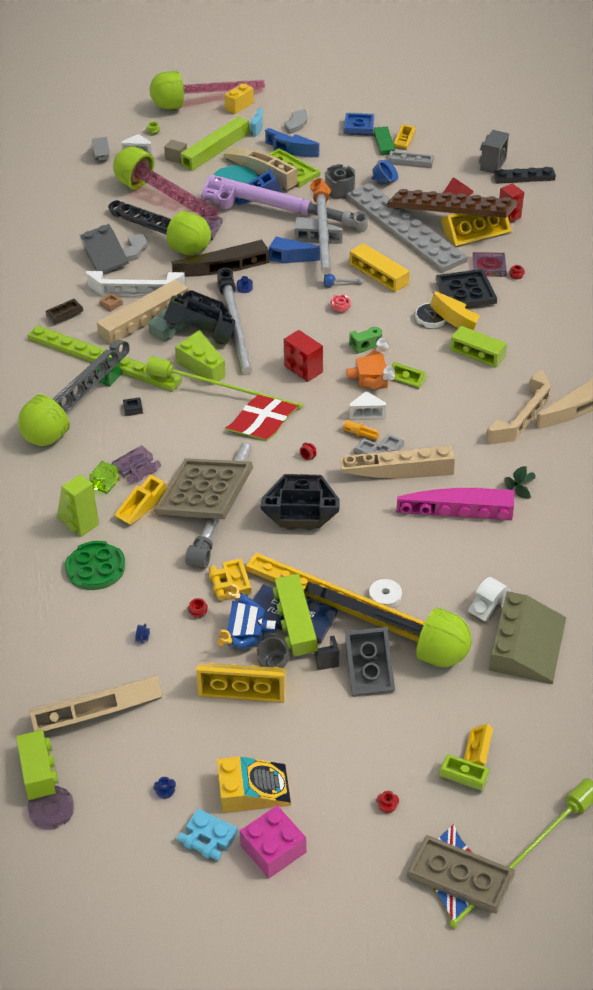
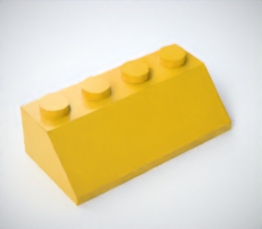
M455 213L440 219L445 236L454 246L512 232L508 217L501 218Z
M213 662L200 663L196 667L198 696L271 702L285 701L287 668L216 664Z

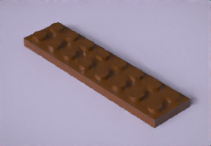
M400 189L387 201L389 208L507 218L517 206V200L509 197L466 196V194L454 195L449 192L442 194L436 191L422 192V190L408 191V189Z

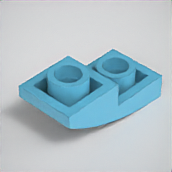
M257 109V114L252 117V122H249L250 131H253V137H256L262 130L263 109Z

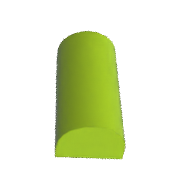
M446 754L439 771V776L483 791L488 780L490 768Z

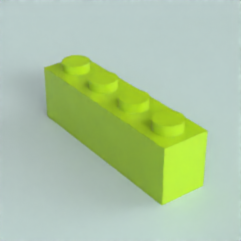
M299 573L276 578V587L272 589L275 600L279 599L280 602L277 604L278 614L284 617V620H281L283 633H288V636L285 637L287 648L292 649L294 657L317 652V639Z

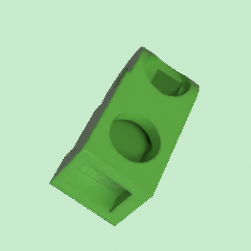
M371 327L359 333L356 330L349 333V345L357 354L378 347L376 343L382 338V329Z

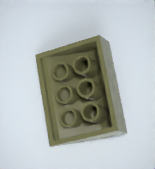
M507 591L491 654L489 670L553 684L566 617L528 595Z

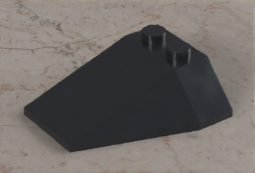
M283 474L261 500V510L280 528L289 530L295 528H305L307 530L321 528L339 512L340 499L322 475Z

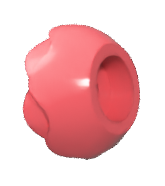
M342 294L335 295L330 300V304L336 312H345L351 306L350 298Z

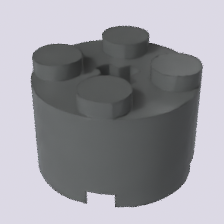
M336 164L328 167L327 171H325V183L331 189L330 195L332 198L344 197L346 193L355 189V170L352 167L348 166L346 168L342 164Z

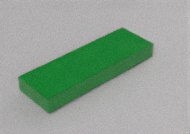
M388 126L374 127L373 132L380 154L389 155L390 151H395Z

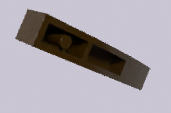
M261 239L171 262L172 272H184L185 277L215 275L221 268H229L233 272L269 263V249Z

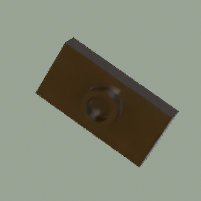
M71 299L46 310L45 313L55 324L83 312V306L75 299Z

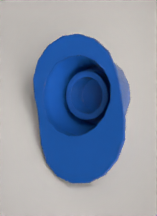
M388 160L377 161V164L372 169L373 176L371 179L377 180L380 184L398 179L396 168Z

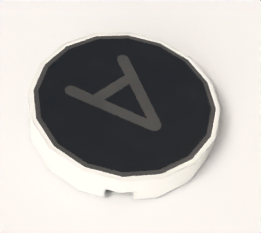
M430 303L422 304L416 309L415 320L426 328H439L448 322L430 306Z

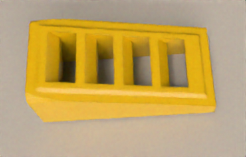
M402 124L393 143L394 147L408 149L416 134V127Z

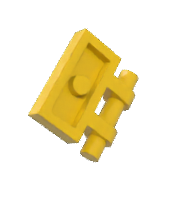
M242 558L222 562L223 569L217 570L216 566L209 567V579L214 585L213 592L219 601L226 598L225 592L230 591L233 594L227 588L231 584L238 586L239 593L244 595L251 593V585ZM226 578L227 582L221 583L220 580Z

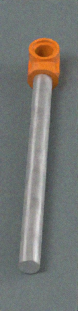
M317 178L310 184V189L313 192V199L317 203L321 272L327 275L331 272L326 202L331 189L322 178Z

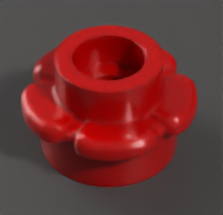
M520 265L512 266L509 270L510 277L513 279L523 278L525 274L524 268Z
M307 442L302 444L300 454L304 459H313L317 455L316 447L313 444Z
M195 598L191 600L188 612L193 617L204 616L208 611V605L203 599Z
M384 791L383 794L377 796L376 801L382 812L392 813L398 807L399 797L396 794L394 795L392 791Z

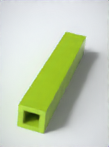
M237 116L181 153V166L193 171L248 135L249 120Z

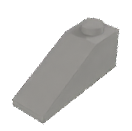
M297 217L295 241L319 242L318 220ZM328 224L329 243H342L343 228Z

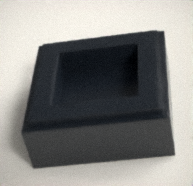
M140 397L123 400L125 416L143 414Z

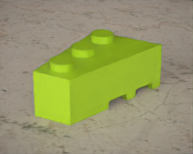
M200 330L175 346L176 363L200 377L218 382L226 377L225 360Z
M79 474L61 487L57 518L65 523L72 532H76L81 537L98 526L99 520L93 483Z

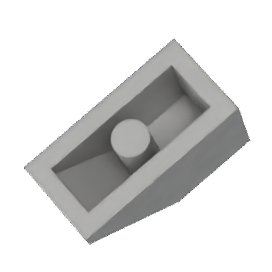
M107 137L92 139L91 150L95 160L105 161L110 157Z

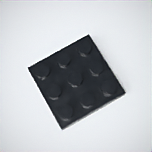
M483 269L436 275L435 280L441 294L465 303V308L497 304V296Z

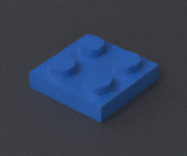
M346 113L344 133L373 134L374 114Z

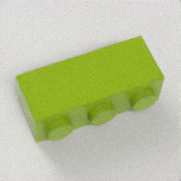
M460 326L451 336V351L495 368L506 356V342L469 328Z
M43 730L16 736L28 800L56 794L54 784L59 782L56 770L51 771V768L55 767L53 753L48 754L49 751H52L50 738L44 737Z

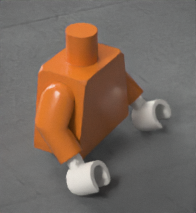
M380 338L377 341L378 348H374L366 356L356 359V368L346 369L347 379L357 378L358 385L361 388H388V380L395 378V370L392 366L386 367L383 353H380L381 351L386 352L389 349L384 338Z

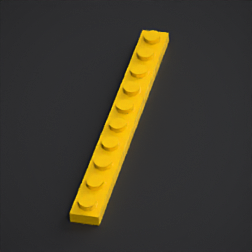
M255 553L246 565L247 572L274 583L276 578L299 573L303 591L309 581L423 626L425 624L422 620L258 553ZM304 591V595L379 627H387L389 631L415 642L419 640L420 636Z

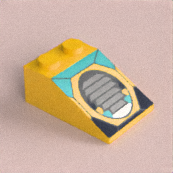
M241 756L217 759L222 813L272 808L277 805L279 807L291 805L286 764Z

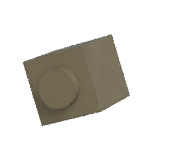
M171 139L164 146L165 159L181 163V153L187 149V144Z

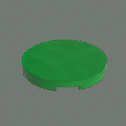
M106 541L83 543L77 546L78 548L70 556H67L65 561L66 575L70 582L86 590H99L113 585L122 577L126 567L125 557L121 549L107 544Z

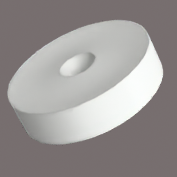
M381 579L375 581L370 586V600L390 608L396 607L401 602L402 589L397 582Z

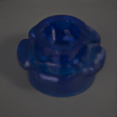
M147 624L138 625L136 629L135 641L141 642V644H144V640H149L150 628H146Z
M161 777L159 781L154 783V790L160 798L167 799L173 796L176 782L173 779Z

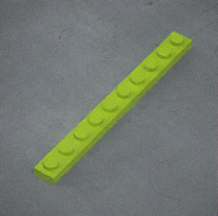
M39 325L27 334L28 340L91 363L106 350ZM126 356L120 361L122 374L173 392L182 382V377L176 374L163 378L146 373L147 364Z

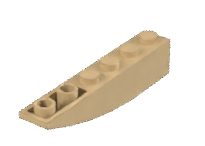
M233 148L223 154L227 159L241 166L253 169L259 176L271 170L280 186L286 190L297 185V168L274 156L245 148Z
M593 379L577 387L573 392L566 394L559 401L552 403L548 408L541 410L537 415L536 427L540 429L560 424L593 411Z
M452 445L340 456L342 472L354 475L394 479L454 475L455 457Z
M155 675L29 708L34 732L39 730L47 731L132 707L162 697L158 676Z

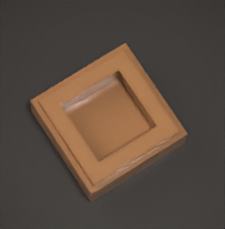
M110 293L100 299L99 303L111 312L123 305V300Z

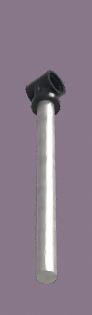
M221 268L217 271V287L225 297L228 313L232 315L230 319L236 321L233 336L242 373L248 375L252 372V367L234 297L236 287L233 271L229 268Z

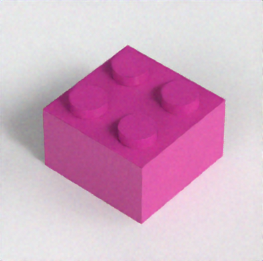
M278 805L239 830L240 845L268 878H271L307 853L305 835Z

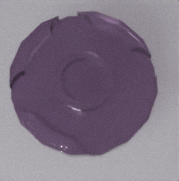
M55 786L56 794L28 801V814L35 826L53 830L70 820L75 806L72 795L65 788Z

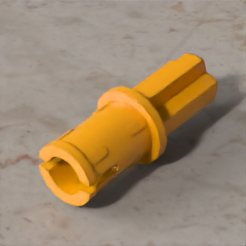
M349 420L344 422L343 427L345 428H343V431L353 433L359 438L362 436L376 441L379 437L377 430L366 427L363 423L357 424Z

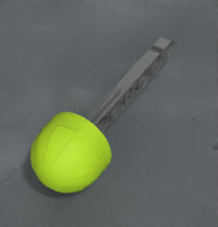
M116 340L109 346L110 349L105 350L53 399L43 394H37L22 407L18 416V428L24 439L31 444L47 446L59 440L70 428V421L66 412L129 353L130 346L128 342ZM122 344L123 349L121 352H119V347ZM111 354L112 359H111V361H110V363H109V362H108V357H109V355ZM100 365V372L97 373V367ZM77 386L78 391L74 395V388ZM65 397V398H66V403H65V405L63 406V405H62V400H63V398Z

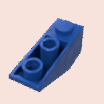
M276 236L269 246V260L280 263L320 261V246Z

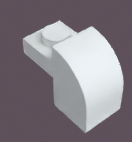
M492 577L486 578L476 590L478 594L468 612L488 622L497 604L503 605L506 592H510L512 588Z

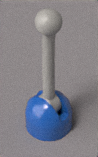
M329 273L327 275L324 274V286H333L335 282L362 284L363 279H336L333 274Z

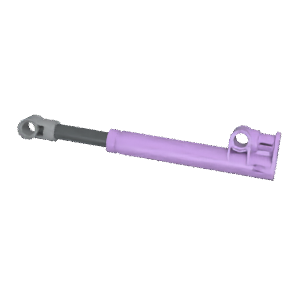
M215 175L209 176L201 193V201H213L214 204H218L220 208L225 210L231 208L236 197L291 212L302 213L307 216L309 214L317 215V205L312 204L311 200H304L296 196ZM326 207L327 218L354 227L358 232H364L368 228V217L365 212L358 211L354 213L346 210L342 212Z

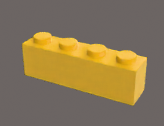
M362 243L350 250V265L392 291L397 292L409 284V270L368 245Z

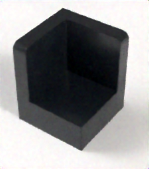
M333 635L330 636V646L318 648L317 652H313L318 671L339 667V648Z

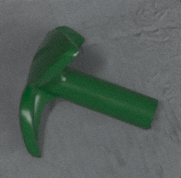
M522 466L513 473L514 480L511 477H505L504 483L509 490L516 487L515 491L518 496L531 498L530 491L523 484L535 479V473L527 474V467Z

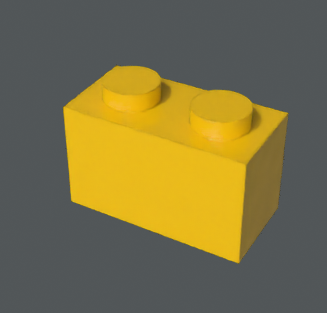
M243 83L224 94L225 110L237 114L253 104L254 88Z

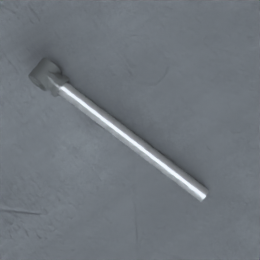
M242 443L234 461H246L251 445ZM208 518L201 536L195 538L193 545H189L185 558L187 565L207 568L213 548L212 538L221 519Z

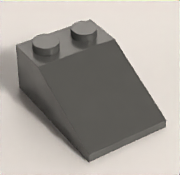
M110 224L102 225L80 235L84 250L96 271H103L104 274L129 264Z
M388 628L345 631V645L352 695L395 691Z

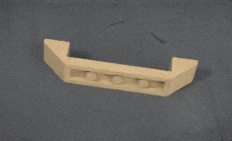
M539 369L535 375L531 376L529 381L531 385L530 392L534 394V397L527 401L525 408L518 412L516 419L511 420L509 424L497 419L493 425H489L486 432L488 444L515 441L547 403L551 386L543 370Z

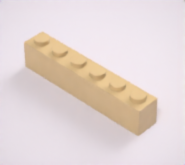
M176 279L98 321V335L109 344H113L116 340H120L149 324L155 316L160 315L168 307L172 296L183 295L184 292L188 291V287Z

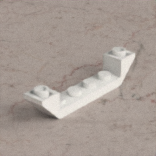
M86 271L88 286L101 296L113 293L118 297H144L175 279L185 285L184 272H168L167 280L104 279L103 271Z

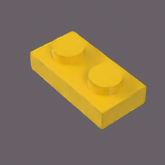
M488 723L470 730L464 760L482 766L486 764L493 728Z

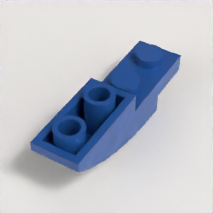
M271 128L265 130V143L274 146V150L280 148L294 156L319 157L318 142L297 134L289 136Z

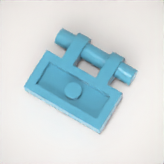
M197 809L186 825V831L191 834L186 835L181 832L178 835L177 841L183 843L184 847L189 850L195 849L201 852L202 856L207 859L213 858L219 861L222 852L217 850V848L219 847L227 851L238 834V828ZM201 838L209 843L204 844L199 839Z

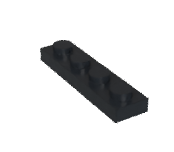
M553 167L494 170L493 174L496 184L555 181L556 178Z

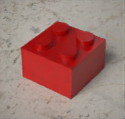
M300 330L284 338V366L287 369H290L307 382L323 373V345Z

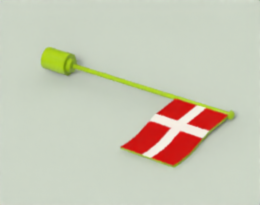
M154 356L149 357L146 365V373L168 378V376L176 373L256 395L243 408L237 418L225 427V430L264 441L272 438L285 420L295 410L303 407L301 402L300 404L174 370L171 361Z

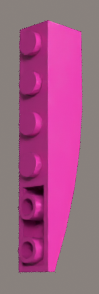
M446 488L397 496L396 512L512 520L514 490Z

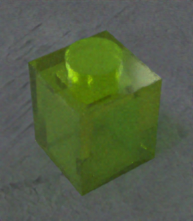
M101 461L89 474L93 488L108 494L119 481L118 467Z

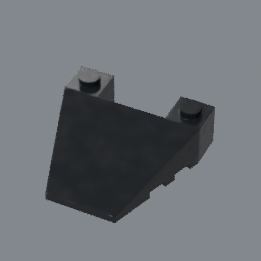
M193 290L186 291L183 295L178 294L177 297L172 296L163 318L170 325H180L182 321L212 333L214 341L219 344H228L236 322L234 319H230L232 315L230 313L227 314L228 309L223 302Z

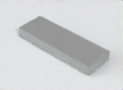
M390 151L388 161L397 165L432 168L434 156Z

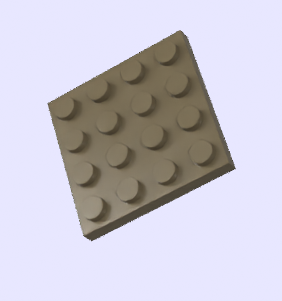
M185 458L154 509L156 514L225 519L253 469L252 462Z

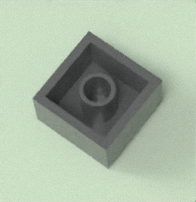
M492 130L486 136L485 142H482L480 151H482L479 159V164H481L480 170L494 173V170L501 169L507 159L509 133Z

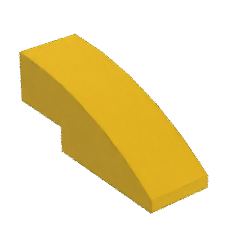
M435 291L430 306L443 319L457 328L463 326L474 330L480 316L465 309V303Z
M150 474L141 487L137 485L114 516L131 525L148 513L159 502L168 486L164 481Z

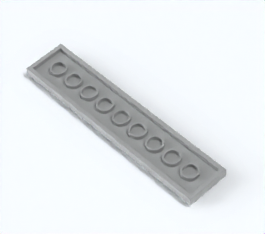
M371 183L346 193V199L440 272L444 273L467 262L468 256L407 210L389 208L387 201L391 198Z

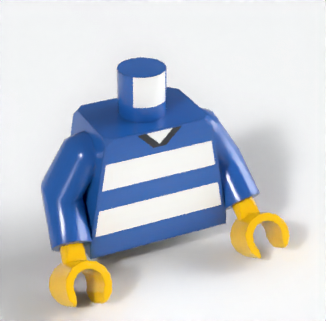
M231 584L227 587L233 594L227 591L225 597L227 599L235 598V601H232L227 630H221L217 634L218 637H222L217 641L219 646H224L227 643L230 647L244 651L256 644H260L263 641L264 632L276 633L277 621L266 620L265 609L243 593H239L237 585Z

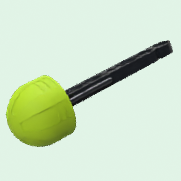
M119 200L112 201L108 205L112 215L116 217L121 216L122 219L165 234L169 247L178 253L188 256L199 254L208 247L210 242L211 230L204 218L197 214L181 211L171 219L130 204H125V202Z
M309 581L304 589L306 592L419 635L416 656L419 660L438 667L456 665L467 656L471 648L472 637L467 623L457 614L439 607L432 610L423 626Z

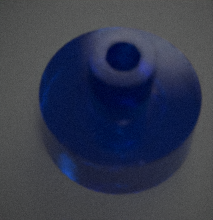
M242 276L237 281V290L241 293L251 292L253 290V281L247 276Z

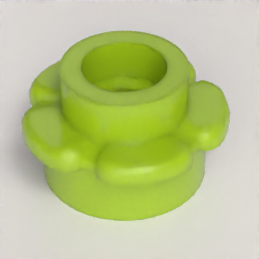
M149 122L146 130L150 134H157L160 131V127L157 122Z

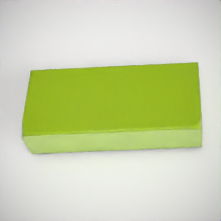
M396 362L392 364L395 370V378L393 379L395 381L420 388L427 378V374L424 371Z

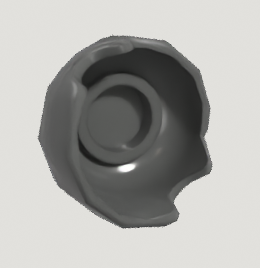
M270 637L263 640L256 650L261 667L285 668L289 661V650L285 642L278 637Z

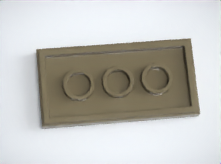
M429 835L425 836L407 871V878L495 914L498 913L515 875V870Z

